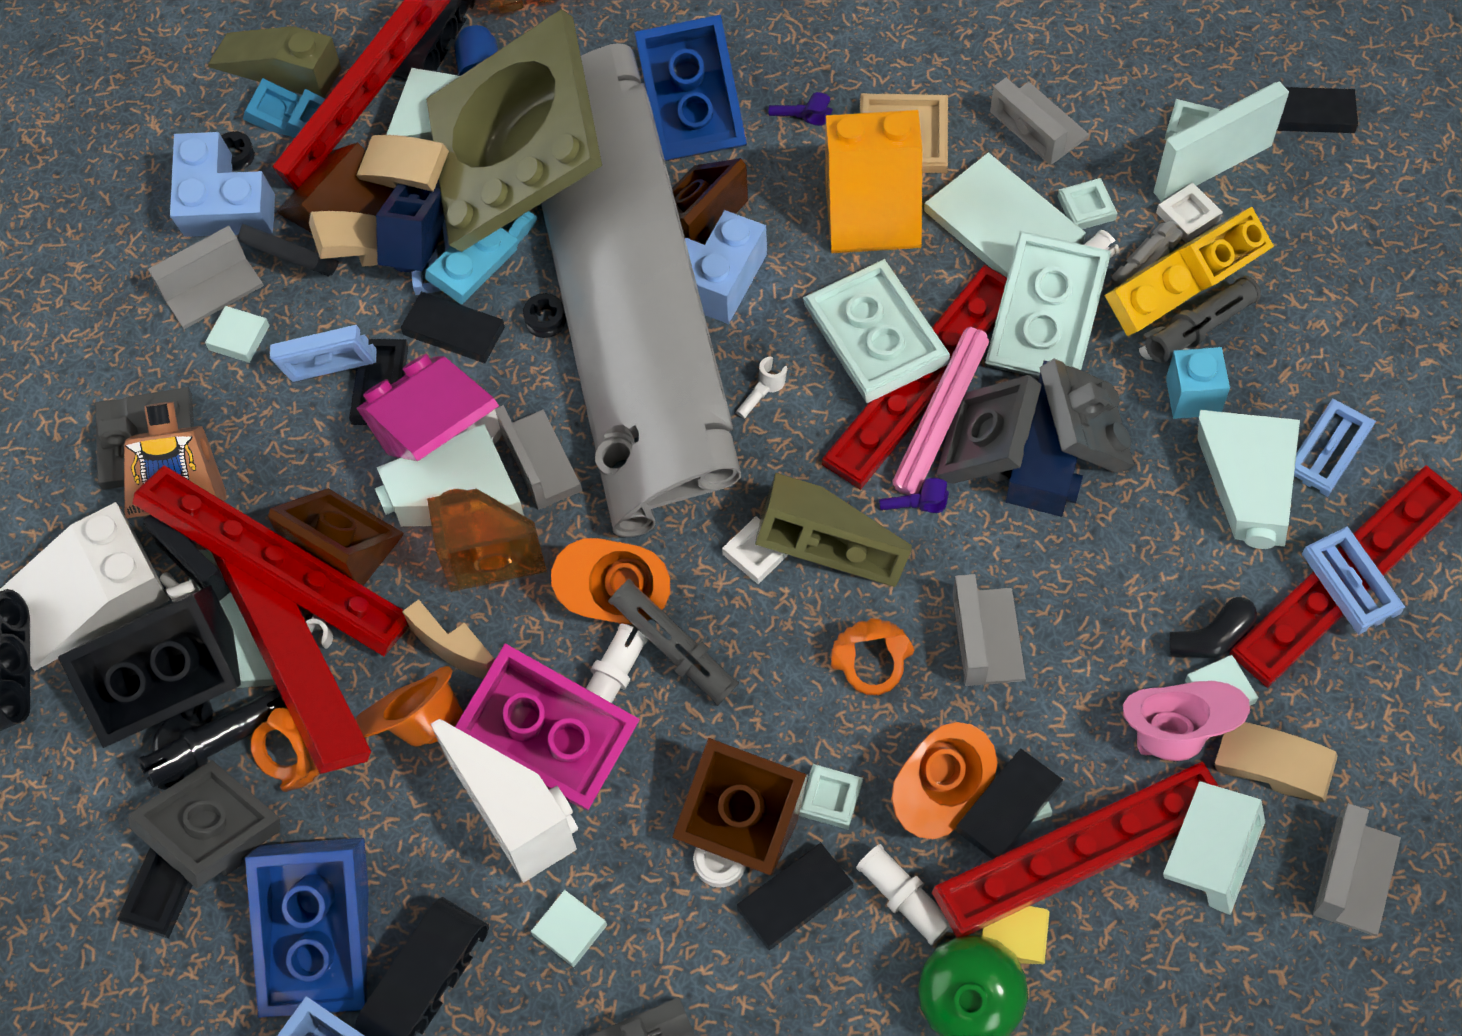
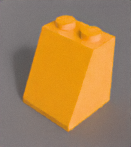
M918 110L826 115L825 186L831 253L922 247V139Z

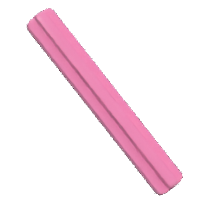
M968 327L963 331L892 480L895 490L906 495L919 493L989 344L987 333L973 327Z

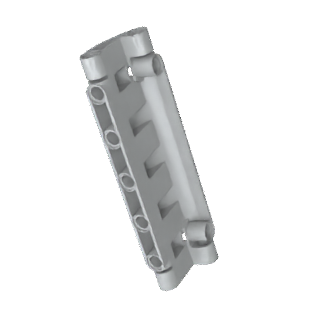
M616 43L595 49L581 56L602 166L542 202L541 206L594 442L595 462L600 470L613 533L620 537H635L649 532L656 525L653 508L732 486L741 478V470L730 433L733 430V424L644 83H641L633 50L626 44ZM639 437V441L635 443L634 438ZM627 460L622 467L612 468L617 462Z

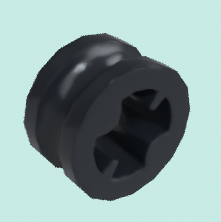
M238 131L222 134L221 137L228 149L235 147L241 151V154L233 157L232 155V171L245 169L251 165L255 152L250 138Z
M548 293L537 294L531 297L524 305L523 317L526 328L532 335L540 338H550L559 334L566 323L564 306L555 295ZM541 310H551L552 316H548L549 321H538L537 315L541 316Z

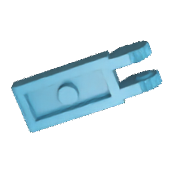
M528 211L513 223L509 232L500 228L462 252L450 246L426 269L425 279L459 304H463L515 253L519 242L536 224L537 216Z

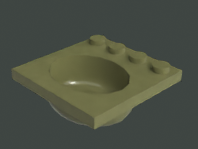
M562 9L426 99L433 141L443 143L449 150L439 176V184L449 246L461 252L602 166L574 19Z

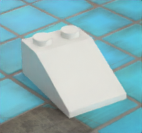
M116 502L71 524L0 589V591L10 589L19 593L29 608L30 665L34 671L57 660L58 656L108 633L170 601L132 525Z
M441 719L431 723L447 761L523 883L577 850L572 833L577 831L578 827L571 816L573 811L557 785L548 790L539 774Z

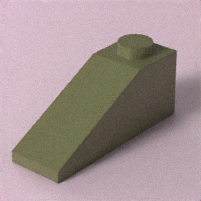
M294 26L227 33L208 63L209 68L261 82L262 78L280 87L299 94H303L304 90L307 89L323 98L326 97L342 69L332 37Z
M775 473L763 505L755 545L896 587L912 550L911 544L824 487L779 473Z

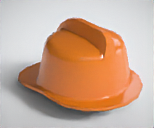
M582 538L568 544L557 555L551 569V586L558 601L569 611L588 618L619 624H632L614 605L608 602L612 595L628 579H631L634 582L633 584L661 610L665 608L670 596V575L665 563L654 552L637 545L601 538ZM640 608L638 610L647 621L652 619L643 609Z
M449 666L441 667L421 680L392 691L362 711L355 720L364 738L389 730L414 747L438 742L431 723L441 719L455 727L464 713L456 695L448 684L453 670Z
M953 722L939 726L917 745L912 755L898 772L892 789L891 800L894 813L905 830L919 838L937 839L949 835L956 829L957 824L995 779L997 757L994 745L986 733L972 724Z

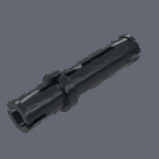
M277 686L272 688L271 691L194 731L187 728L179 732V739L146 756L138 758L143 773L149 774L147 780L154 788L162 781L193 765L197 769L207 764V758L253 734L257 727L268 720L269 715L274 709L287 708L284 700L282 701V696Z

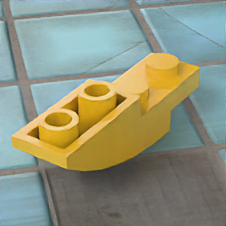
M1250 207L1139 271L1104 296L1125 334L1129 336L1145 328L1197 293L1222 281L1273 248L1274 245L1253 207Z

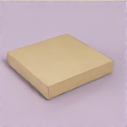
M860 94V113L918 110L922 139V173H947L948 95Z

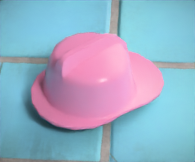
M1198 681L1170 687L1142 689L1129 695L1123 704L1124 718L1132 728L1137 730V747L1140 754L1145 756L1153 755L1169 761L1189 760L1196 756L1209 737L1235 730L1246 721L1250 713L1249 699L1240 689L1228 683L1217 681Z

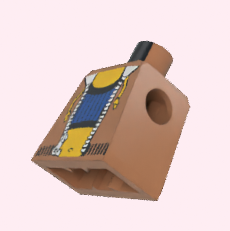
M174 402L144 406L149 433L133 435L126 439L124 444L126 518L150 515L132 504L134 493L163 465L225 501L226 490L203 427L195 426L178 429Z

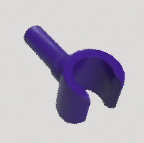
M816 92L812 94L807 105H769L768 114L769 116L803 118L807 123L822 126L826 123V115H831L833 109L827 107L831 100L830 97L822 92Z
M928 478L923 482L921 494L879 499L880 510L912 507L930 513L943 512L949 492L946 490L947 482L939 478Z

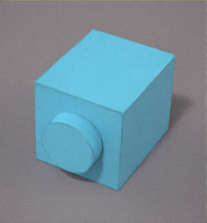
M1222 347L1174 350L1166 375L1173 419L1199 417L1200 410L1222 412L1230 390Z

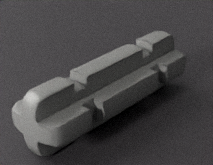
M1170 220L1159 224L1151 233V238H1146L1125 261V266L1121 265L1112 275V283L1118 287L1126 282V279L1168 255L1169 247L1173 249L1182 240V231Z

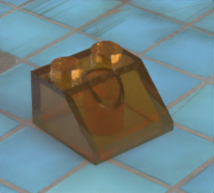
M477 488L471 490L451 489L445 491L440 496L427 498L436 553L451 592L547 572L534 521Z

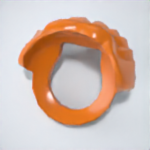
M870 618L867 622L858 621L852 627H847L844 632L839 633L837 640L834 641L831 652V667L843 671L847 681L855 690L866 695H881L891 691L899 683L904 672V660L913 655L914 648L903 629H900L894 623H890V621ZM884 638L886 648L893 659V671L885 682L878 685H869L857 676L854 669L856 657L855 643Z
M287 708L274 709L269 715L268 720L254 730L251 738V753L259 768L267 775L282 780L280 788L282 791L288 792L313 782L314 778L319 775V772ZM278 730L289 739L298 756L297 763L284 766L272 760L266 750L265 742L270 731Z

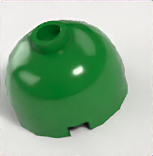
M978 934L954 938L938 946L924 963L918 984L920 1009L932 1030L940 1036H1010L1023 1019L1029 995L1026 975L1016 955L998 940Z

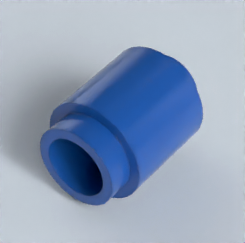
M472 25L465 27L458 33L454 44L458 76L463 75L498 51L497 41L486 27Z

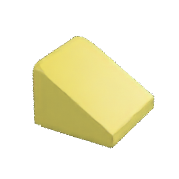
M1028 906L982 929V936L998 940L1016 955L1020 963L1045 964L1049 911L1044 908Z

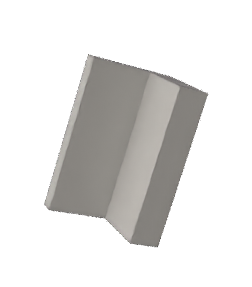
M1006 77L993 86L990 112L1050 166L1089 138V133L1030 82L1018 88Z
M230 226L219 230L148 269L160 294L183 329L190 327L264 286L246 259L241 245Z
M504 405L495 409L502 436L538 510L582 491L581 484L544 410L512 422Z
M975 574L955 576L952 596L965 686L1025 681L1026 677L1012 588L978 590Z
M1348 803L1336 820L1313 916L1377 937L1401 837L1366 826L1369 810Z

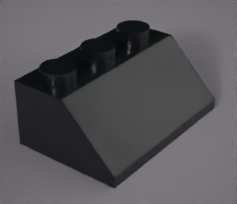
M212 585L58 656L103 748L241 685L234 631Z

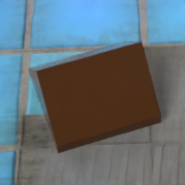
M357 142L333 150L277 212L279 215L312 233L309 226L311 212L346 211L376 216L395 188L360 180L356 176L366 152Z
M741 158L694 165L672 188L685 238L705 245L724 210L736 214L748 202L747 167Z
M329 488L272 507L268 514V518L277 534L363 586L404 534L402 531Z
M708 738L672 838L772 875L797 824L808 774Z

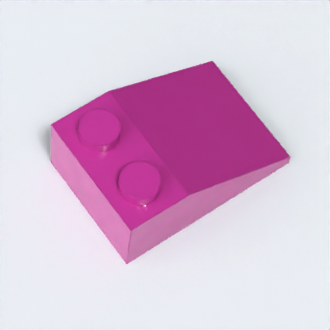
M426 353L404 366L403 370L406 375L398 381L390 384L386 379L367 390L363 394L367 401L358 406L357 410L389 456L418 462L499 407V405L488 392L445 356H434L430 359Z
M505 643L455 727L539 774L548 790L557 785L568 802L588 811L640 719Z

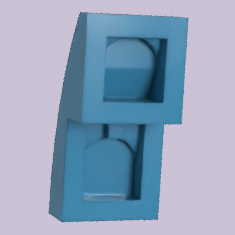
M262 78L244 112L243 120L268 131L295 138L324 102L325 98L307 89L304 90L302 96H299Z

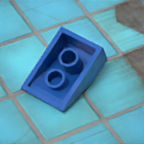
M721 14L636 31L635 37L646 92L665 161L746 146L747 142Z
M365 838L260 845L245 857L258 1018L293 1015L306 996L329 1012L362 1010L367 1002L369 888Z

